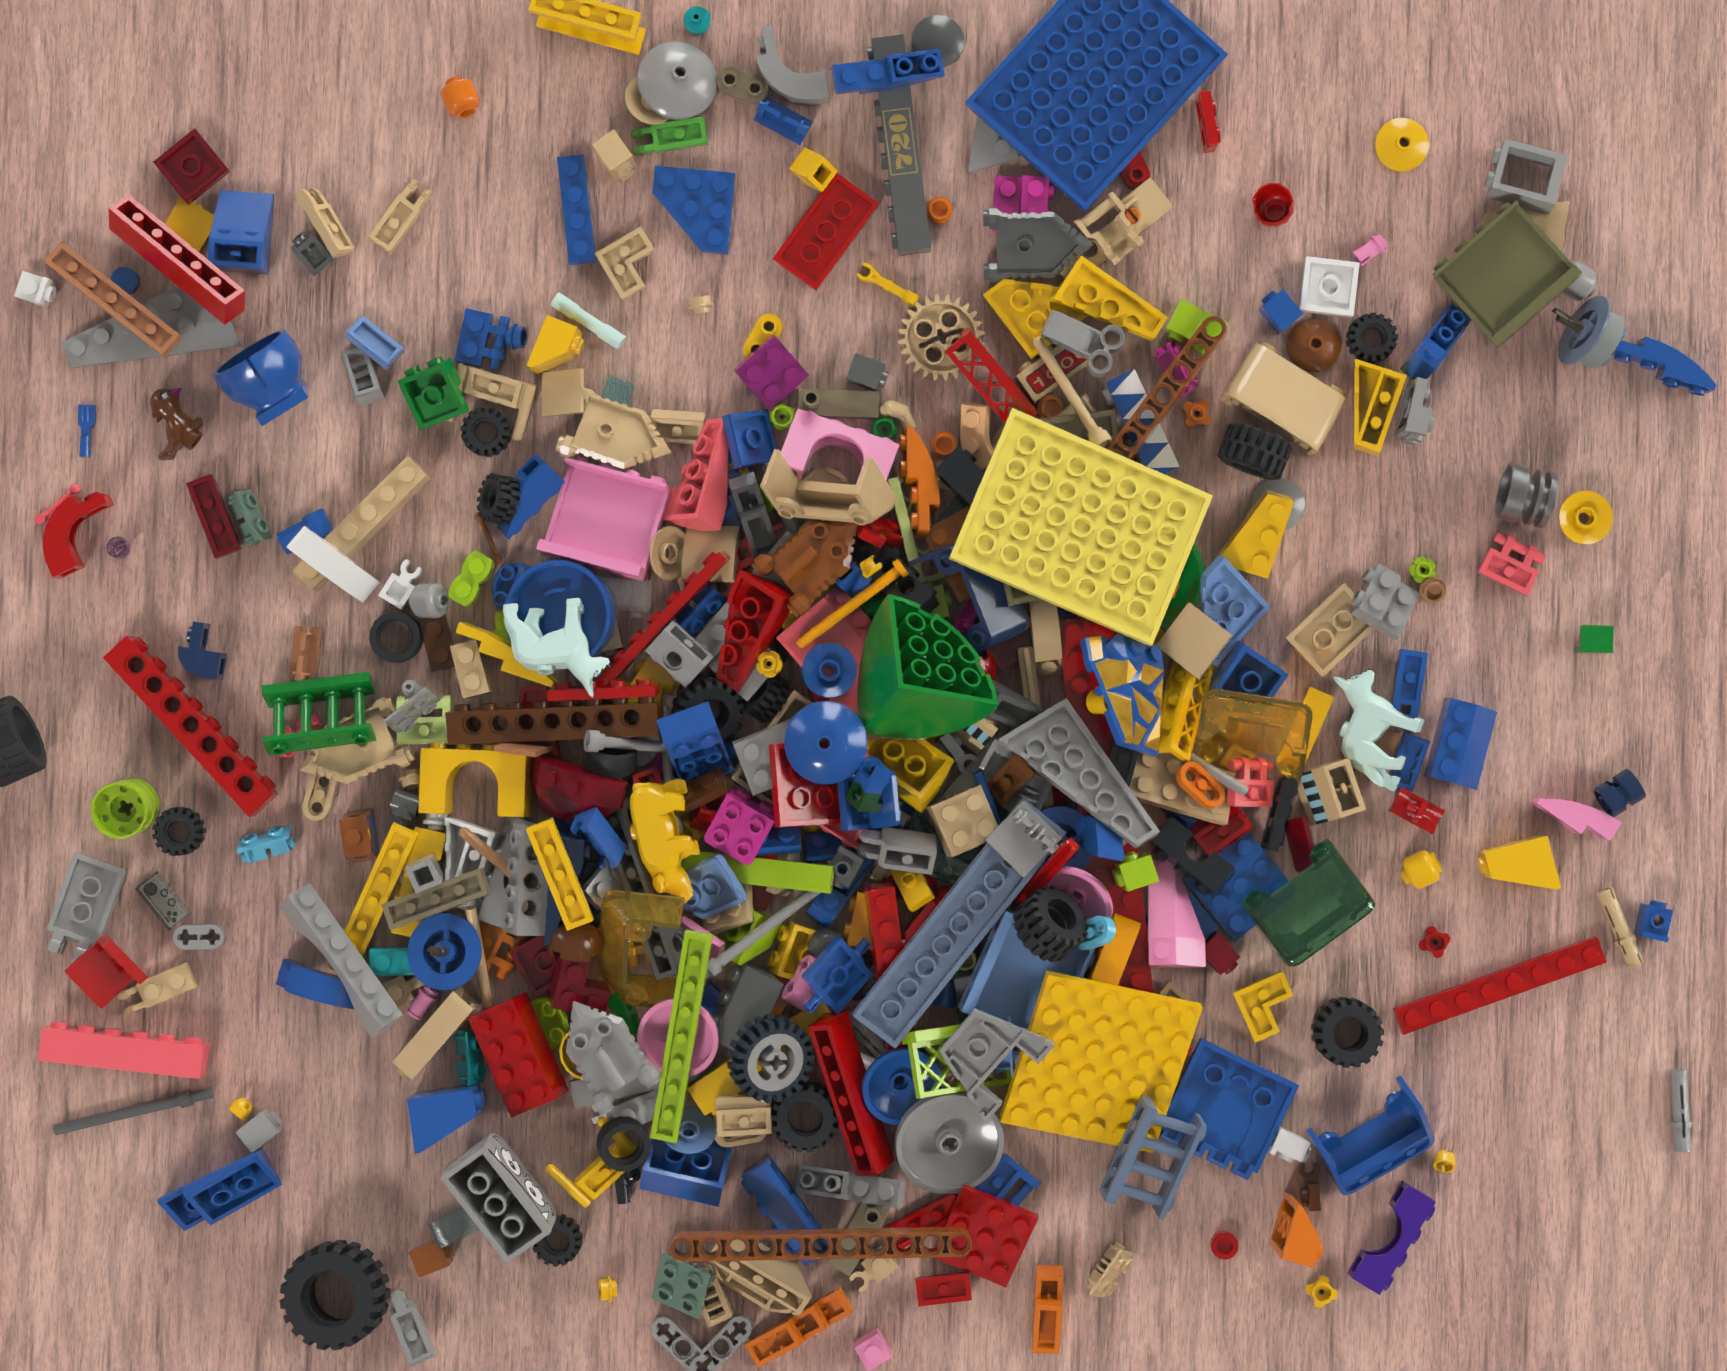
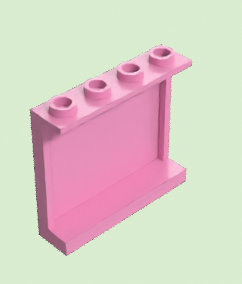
M575 456L574 459L565 457L564 461L568 465L563 479L565 483L561 486L545 540L539 539L536 549L545 556L576 562L586 567L644 582L650 563V545L654 535L661 528L672 489L668 486L665 479L657 476H650V479L640 477L641 474L634 470L625 469V472L615 470L614 466L601 462L598 466L590 464V460L580 456Z

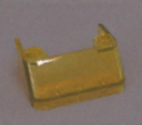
M612 890L604 895L601 904L600 923L602 953L598 971L600 977L625 1003L632 1006L651 1008L658 1002L674 998L677 978L666 977L656 980V977L652 975L627 973L629 941L643 942L648 940L652 934L653 926L680 929L685 897Z

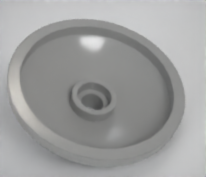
M666 42L657 45L644 56L638 69L637 85L642 99L654 112L669 119L682 120L700 115L711 105L717 91V73L713 63L703 51L688 43ZM675 71H682L684 76H678Z

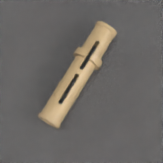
M1613 887L1596 892L1614 933L1616 947L1619 946L1627 968L1641 965L1644 963V959L1635 942L1637 939L1636 935L1632 934Z

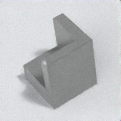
M992 739L977 768L994 776L1014 755L1000 745L998 740Z

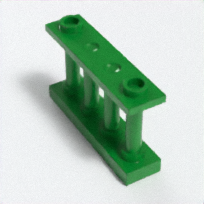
M370 672L262 685V696L268 708H273V736L262 737V743L268 754L284 755L287 752L349 744L363 745L367 742L377 741L371 723L365 724V696L375 694V684ZM354 697V725L338 727V700ZM327 701V729L311 731V704L313 702ZM300 704V732L284 734V707Z

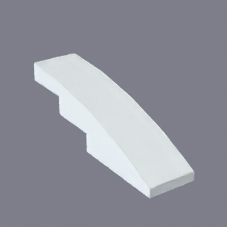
M305 526L287 545L290 551L362 603L380 584L374 576L360 568L353 560Z

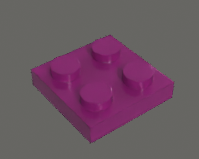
M773 334L733 370L769 411L777 406L809 376L805 369Z

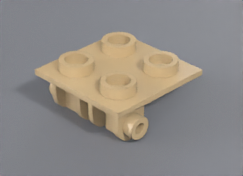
M1117 1241L1114 1245L1111 1244L1104 1254L1111 1262L1103 1257L1101 1258V1261L1108 1267L1105 1269L1097 1264L1096 1267L1103 1274L1094 1269L1087 1279L1086 1287L1091 1290L1089 1295L1103 1298L1106 1295L1110 1296L1118 1285L1116 1280L1120 1274H1125L1133 1264L1131 1258L1135 1253L1124 1250L1125 1246Z

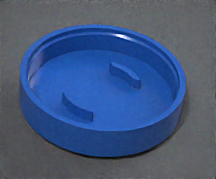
M552 560L529 568L513 584L506 600V604H518L517 616L522 622L525 621L529 608L544 609V616L539 622V628L544 636L547 633L564 628L566 599L580 598L584 605V613L581 614V627L588 640L591 657H597L603 651L612 636L615 626V604L607 584L595 571L576 562Z

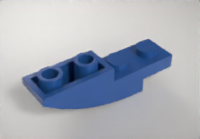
M940 49L888 55L884 59L836 64L831 67L836 95L852 92L865 94L884 91L945 76Z
M1644 337L1638 340L1637 345L1621 341L1612 353L1614 360L1630 363L1631 360L1640 363V367L1643 369L1654 371L1658 368L1655 379L1663 381L1662 384L1670 388L1682 386L1688 388L1689 393L1698 396H1704L1715 391L1716 384L1698 364L1675 348L1655 339Z

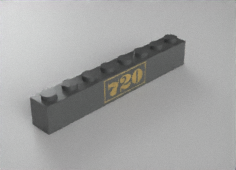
M903 34L871 38V47H867L868 60L884 59L888 55L906 53ZM910 85L878 91V100H874L875 117L881 116L882 126L877 127L879 143H884L885 153L880 154L882 170L887 169L889 180H884L885 195L891 196L892 206L887 207L889 223L894 222L896 232L891 233L892 249H898L899 256L931 252V243Z

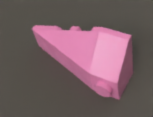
M1153 860L1159 882L1148 885L1149 966L1151 969L1206 967L1205 938L1183 879L1173 870L1174 865L1169 861Z

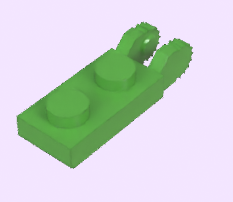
M704 116L664 122L630 132L632 139L653 136L654 143L638 145L633 148L635 155L651 154L653 152L662 153L709 145Z

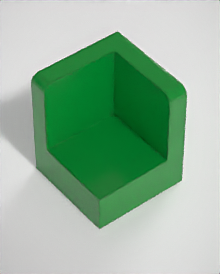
M1581 625L1579 647H1574V653H1613L1614 626Z

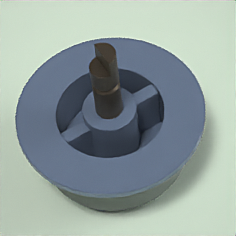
M1601 295L1592 297L1573 316H1569L1556 307L1552 310L1553 313L1557 314L1556 321L1566 326L1558 346V357L1562 363L1571 365L1580 361L1590 369L1608 364L1619 342L1624 339L1627 329L1624 327L1623 317L1610 312V302L1606 297Z

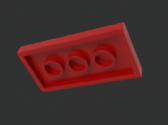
M836 173L773 257V261L817 292L879 207V203L843 176Z

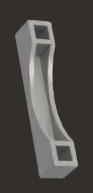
M309 883L289 894L280 909L294 929L310 940L331 964L349 995L358 1020L370 1037L373 1039L393 1027L403 1015L312 885Z

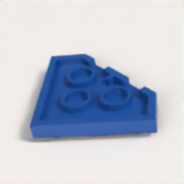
M655 166L652 193L657 200L665 207L701 252L728 255L735 173Z

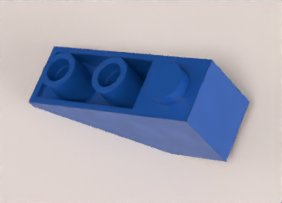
M1450 303L1405 360L1400 370L1413 380L1417 377L1427 379L1441 364L1469 325L1471 319Z
M536 453L517 471L514 478L517 480L516 484L520 486L517 492H521V497H518L517 500L520 501L519 506H516L517 514H513L514 519L509 521V524H498L497 527L508 540L513 535L519 533L525 522L531 516L536 515L541 510L542 505L550 497L556 495L565 483Z
M866 859L850 887L844 885L841 889L833 885L832 893H820L817 895L804 914L822 927H829L877 859ZM840 864L839 871L846 874L848 867L845 864Z

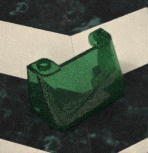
M1328 839L1316 844L1312 848L1309 857L1313 864L1274 893L1269 895L1266 891L1255 890L1240 902L1269 947L1289 967L1298 966L1370 914L1375 908V902L1369 892Z

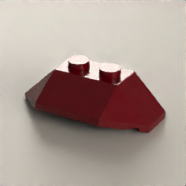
M547 753L532 759L530 779L541 812L573 823L576 814L596 807L604 818L623 808L628 782L618 778L594 774L584 766Z

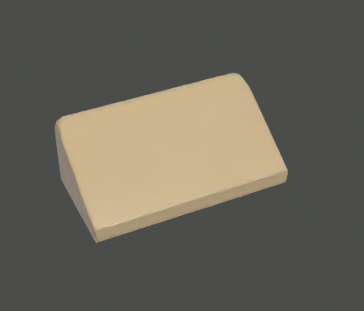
M653 409L650 419L652 421L651 425L654 424L656 427L655 431L660 433L661 436L659 437L663 438L665 443L694 445L705 424V413Z

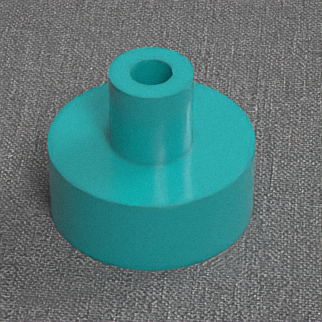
M699 6L691 7L686 11L683 19L686 30L695 36L705 34L711 26L708 11Z

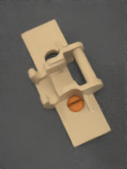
M1151 177L1121 201L1111 191L1107 195L1108 198L1082 219L1079 220L1077 218L1073 221L1080 233L1097 246V253L1094 256L1087 257L1084 254L1081 256L1097 267L1107 260L1112 266H1115L1125 255L1144 243L1143 238L1139 237V235L1174 207ZM1114 207L1119 214L1112 222L1094 234H1091L1086 229ZM1076 260L1074 262L1071 261L1068 267H1063L1064 270L1060 274L1064 279Z

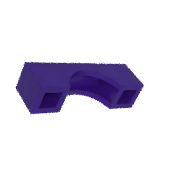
M1402 1181L1389 1202L1397 1218V1229L1393 1239L1381 1249L1374 1251L1360 1250L1347 1272L1349 1276L1379 1295L1383 1290L1386 1291L1392 1284V1274L1397 1267L1400 1268L1407 1258L1406 1251L1410 1244H1415L1421 1235L1420 1228L1424 1221L1430 1220L1433 1216L1436 1202L1431 1197Z

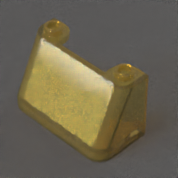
M1212 689L1203 698L1194 754L1210 764L1220 760L1223 747H1234L1245 751L1276 755V768L1282 776L1301 780L1309 744L1313 717L1312 710L1307 704L1302 702Z

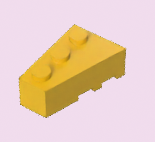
M1355 359L1353 449L1377 457L1380 456L1407 375Z
M1265 489L1247 513L1245 519L1214 558L1216 559L1220 554L1235 569L1268 579L1294 504L1292 497Z

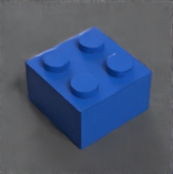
M1238 641L1209 686L1259 719L1289 674L1241 641Z

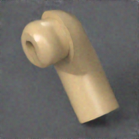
M888 400L880 406L881 415L885 418L891 416L898 418L904 431L907 426H912L914 429L917 427L906 405L894 400Z

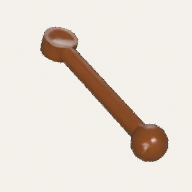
M477 512L475 520L482 527L497 565L503 563L486 523L481 520L482 517H479V512Z

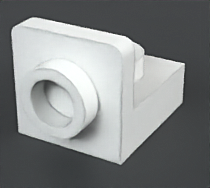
M22 271L14 296L48 308L49 302H52L56 296V282L46 277Z

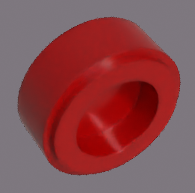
M1219 1231L1211 1238L1210 1247L1216 1257L1227 1260L1236 1255L1238 1241L1232 1233Z

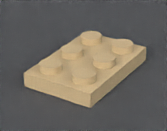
M1342 583L1284 638L1320 677H1324L1374 629L1350 614L1354 605L1351 603V600L1355 593L1345 583Z

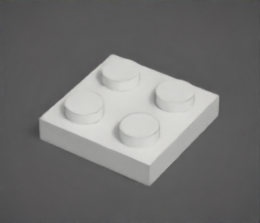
M1306 256L1304 258L1299 309L1302 312L1352 318L1354 316L1360 263Z

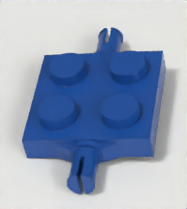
M836 936L801 975L804 981L811 987L813 996L803 1005L806 1011L812 1014L822 1002L832 1013L839 1014L873 975L865 966L862 955L872 946L866 938H862L853 949L841 937Z

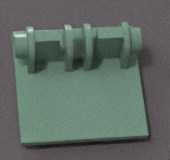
M662 1253L652 1299L696 1319H700L708 1284H713L715 1275L712 1274L710 1269L697 1268L698 1264L696 1263L690 1265V1262L677 1261L671 1255Z

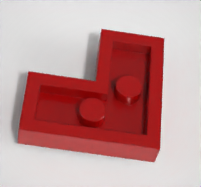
M878 518L872 523L858 525L856 533L859 538L880 549L885 541L898 548L904 540L900 526L889 518L886 520Z

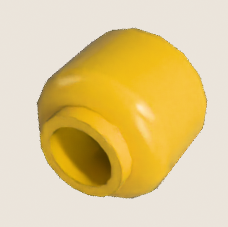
M1420 850L1403 859L1404 869L1400 870V874L1406 885L1412 884L1414 888L1422 889L1437 882L1440 879V872L1443 870L1434 852L1429 853L1427 850Z

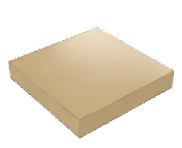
M1188 602L1156 646H1159L1163 652L1196 678L1200 679L1233 635L1192 603Z

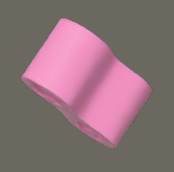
M807 955L801 960L796 973L786 984L782 992L783 1000L805 1013L808 1011L805 1010L803 1005L813 996L811 987L804 981L801 975L816 959L811 955Z

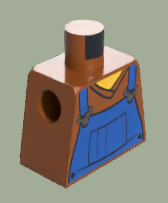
M373 808L346 812L339 820L345 858L353 863L377 859L380 850Z

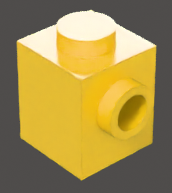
M805 147L789 167V170L805 185L820 192L824 191L838 172L822 155Z

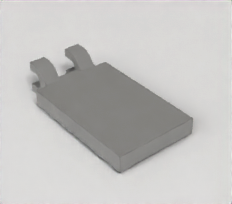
M74 853L46 929L54 932L47 950L63 954L66 940L77 943L78 946L72 958L76 960L105 934L128 870L79 853Z

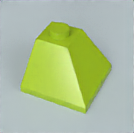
M753 908L752 923L714 936L726 943L725 952L771 916ZM782 923L731 961L743 965L769 949Z

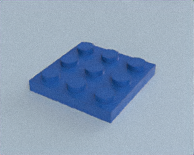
M1247 832L1219 853L1220 856L1235 867V875L1215 898L1209 894L1207 896L1202 895L1194 887L1195 883L1188 877L1183 879L1233 942H1236L1297 892L1250 832Z

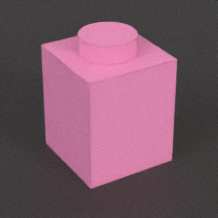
M878 1327L854 1341V1349L868 1371L892 1357L891 1349Z

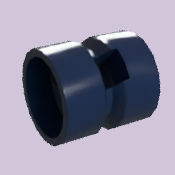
M1628 769L1612 777V783L1606 781L1593 789V793L1602 809L1613 818L1627 810V804L1633 806L1646 798L1642 785Z

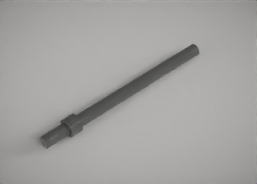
M211 1087L193 1092L186 1090L178 1092L177 1096L55 1124L53 1130L55 1135H60L177 1106L185 1108L193 1106L194 1102L214 1098V1092Z

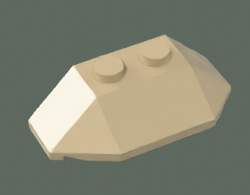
M738 1239L730 1243L732 1249L738 1252L746 1248L745 1243ZM760 1242L758 1243V1246L761 1250H771V1248L767 1247L766 1245ZM717 1244L714 1245L711 1252H714L718 1249ZM791 1260L707 1261L722 1284L767 1311L792 1313L799 1316L812 1297L798 1265Z

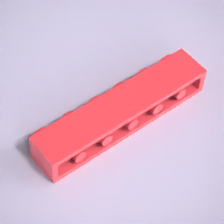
M58 1021L51 1022V1025L41 1029L38 1061L196 1079L206 1076L210 1043H203L202 1038L186 1037L185 1040H177L173 1034H159L158 1037L148 1036L149 1032L132 1031V1034L121 1033L122 1029L105 1028V1031H97L93 1025L82 1024L78 1025V1028L68 1027V1023Z

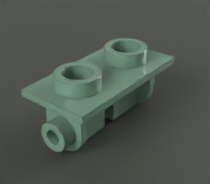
M251 489L235 491L233 495L228 497L230 501L228 505L235 520L238 521L242 518L245 520L238 527L244 542L248 543L249 547L259 544V541L272 539L269 525L263 518L258 506V500Z

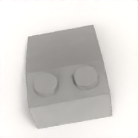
M791 719L732 741L752 795L772 789L769 745L784 743L786 729Z

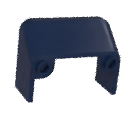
M955 542L908 562L909 567L933 559L941 573L945 575L961 573L980 620V623L974 624L966 632V640L977 653L1020 635L1028 629L1030 617L1024 603L1008 606L1003 582L948 559Z

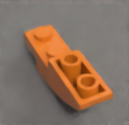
M907 426L903 435H899V451H903V461L899 462V477H903V486H914L910 488V503H914V513H911L910 528L915 529V538H926L930 531V512L936 513L940 506L938 481L927 448L912 426Z

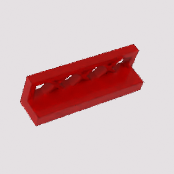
M967 327L959 334L961 337L948 347L945 353L1004 423H1006L1008 418L1009 406L1020 407L1025 414L1032 417L1036 416L1039 413L970 329ZM966 342L972 350L971 361L959 360L953 352ZM975 354L982 362L975 361ZM964 365H970V372ZM974 365L987 367L989 370L988 381H976L973 377ZM992 374L998 382H992ZM981 385L987 386V392L981 387ZM991 386H1000L1006 390L1005 402L992 400L990 397ZM1011 396L1015 402H1009V397ZM998 406H1005L1004 413Z

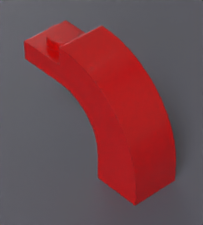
M94 492L84 497L85 502L80 497L71 496L63 501L51 514L43 534V554L53 578L62 579L85 567L75 545L77 530L86 519L114 505L110 495Z

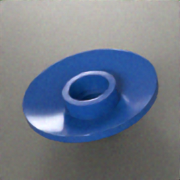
M834 643L820 644L811 649L802 665V676L807 687L813 693L825 698H834L846 693L854 684L857 675L856 662L852 654L843 646ZM830 667L833 670V675L830 677L824 675L823 669Z

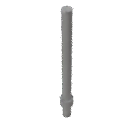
M803 892L716 959L712 957L708 963L706 979L711 975L715 977L723 971V966L819 895L820 892Z

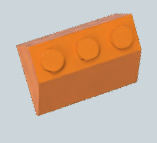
M1284 1191L1269 1243L1282 1259L1314 1268L1315 1262H1319L1323 1254L1322 1241L1303 1206L1291 1193Z

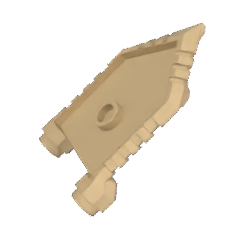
M585 388L586 392L584 393L585 411L575 437L566 435V437L560 436L556 446V451L560 452V456L569 458L582 453L586 457L591 456L592 459H600L603 463H612V466L621 469L634 466L637 463H643L645 460H652L651 458L655 459L672 454L663 438L659 437L661 436L660 433L655 431L656 427L654 424L651 425L652 421L645 411L634 407L629 408L625 404L620 405L616 401L611 402L607 398L602 399L601 396L596 395L593 390Z
M385 697L380 698L365 710V724L371 723L377 741L367 742L363 745L349 744L311 749V755L308 754L299 770L313 775L319 774L320 777L326 776L327 779L334 778V781L348 784L357 780L362 775L367 776L369 772L374 773L379 768L383 769L388 764H394L403 768L411 765V761L415 760L412 749L409 745L395 747L389 729L383 722L384 719L397 710L391 697L387 699ZM351 714L350 717L342 718L338 722V727L354 725V714Z

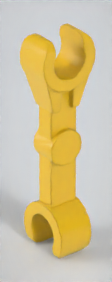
M862 264L864 268L870 270V274L864 277L857 273L860 281L877 284L884 288L885 291L901 298L903 302L911 307H915V302H919L917 294L910 290H904L891 280L880 276L871 264Z

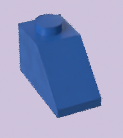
M1087 815L1080 847L1097 857L1123 861V839L1094 816Z

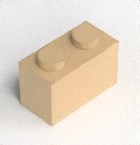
M614 129L592 144L598 159L615 183L620 179L625 181L634 175V169L637 168L633 155Z
M476 639L450 646L463 699L494 692L484 653L478 652L481 641Z

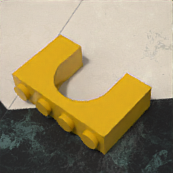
M430 743V748H421L418 813L452 814L456 775L466 764L478 761L487 765L497 778V816L531 817L532 783L530 776L533 757L494 751V745H482V750H472V744H456V749H446V743Z

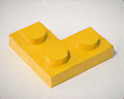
M1278 971L1232 992L1255 1043L1280 1032L1269 1007L1293 997L1283 971Z

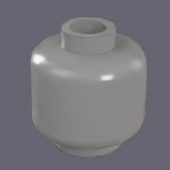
M1572 261L1571 263L1582 271V276L1562 294L1573 300L1580 301L1595 292L1597 288L1596 273L1588 266L1578 261Z
M439 583L418 584L409 596V605L414 614L420 618H440L445 615L450 604L448 591Z

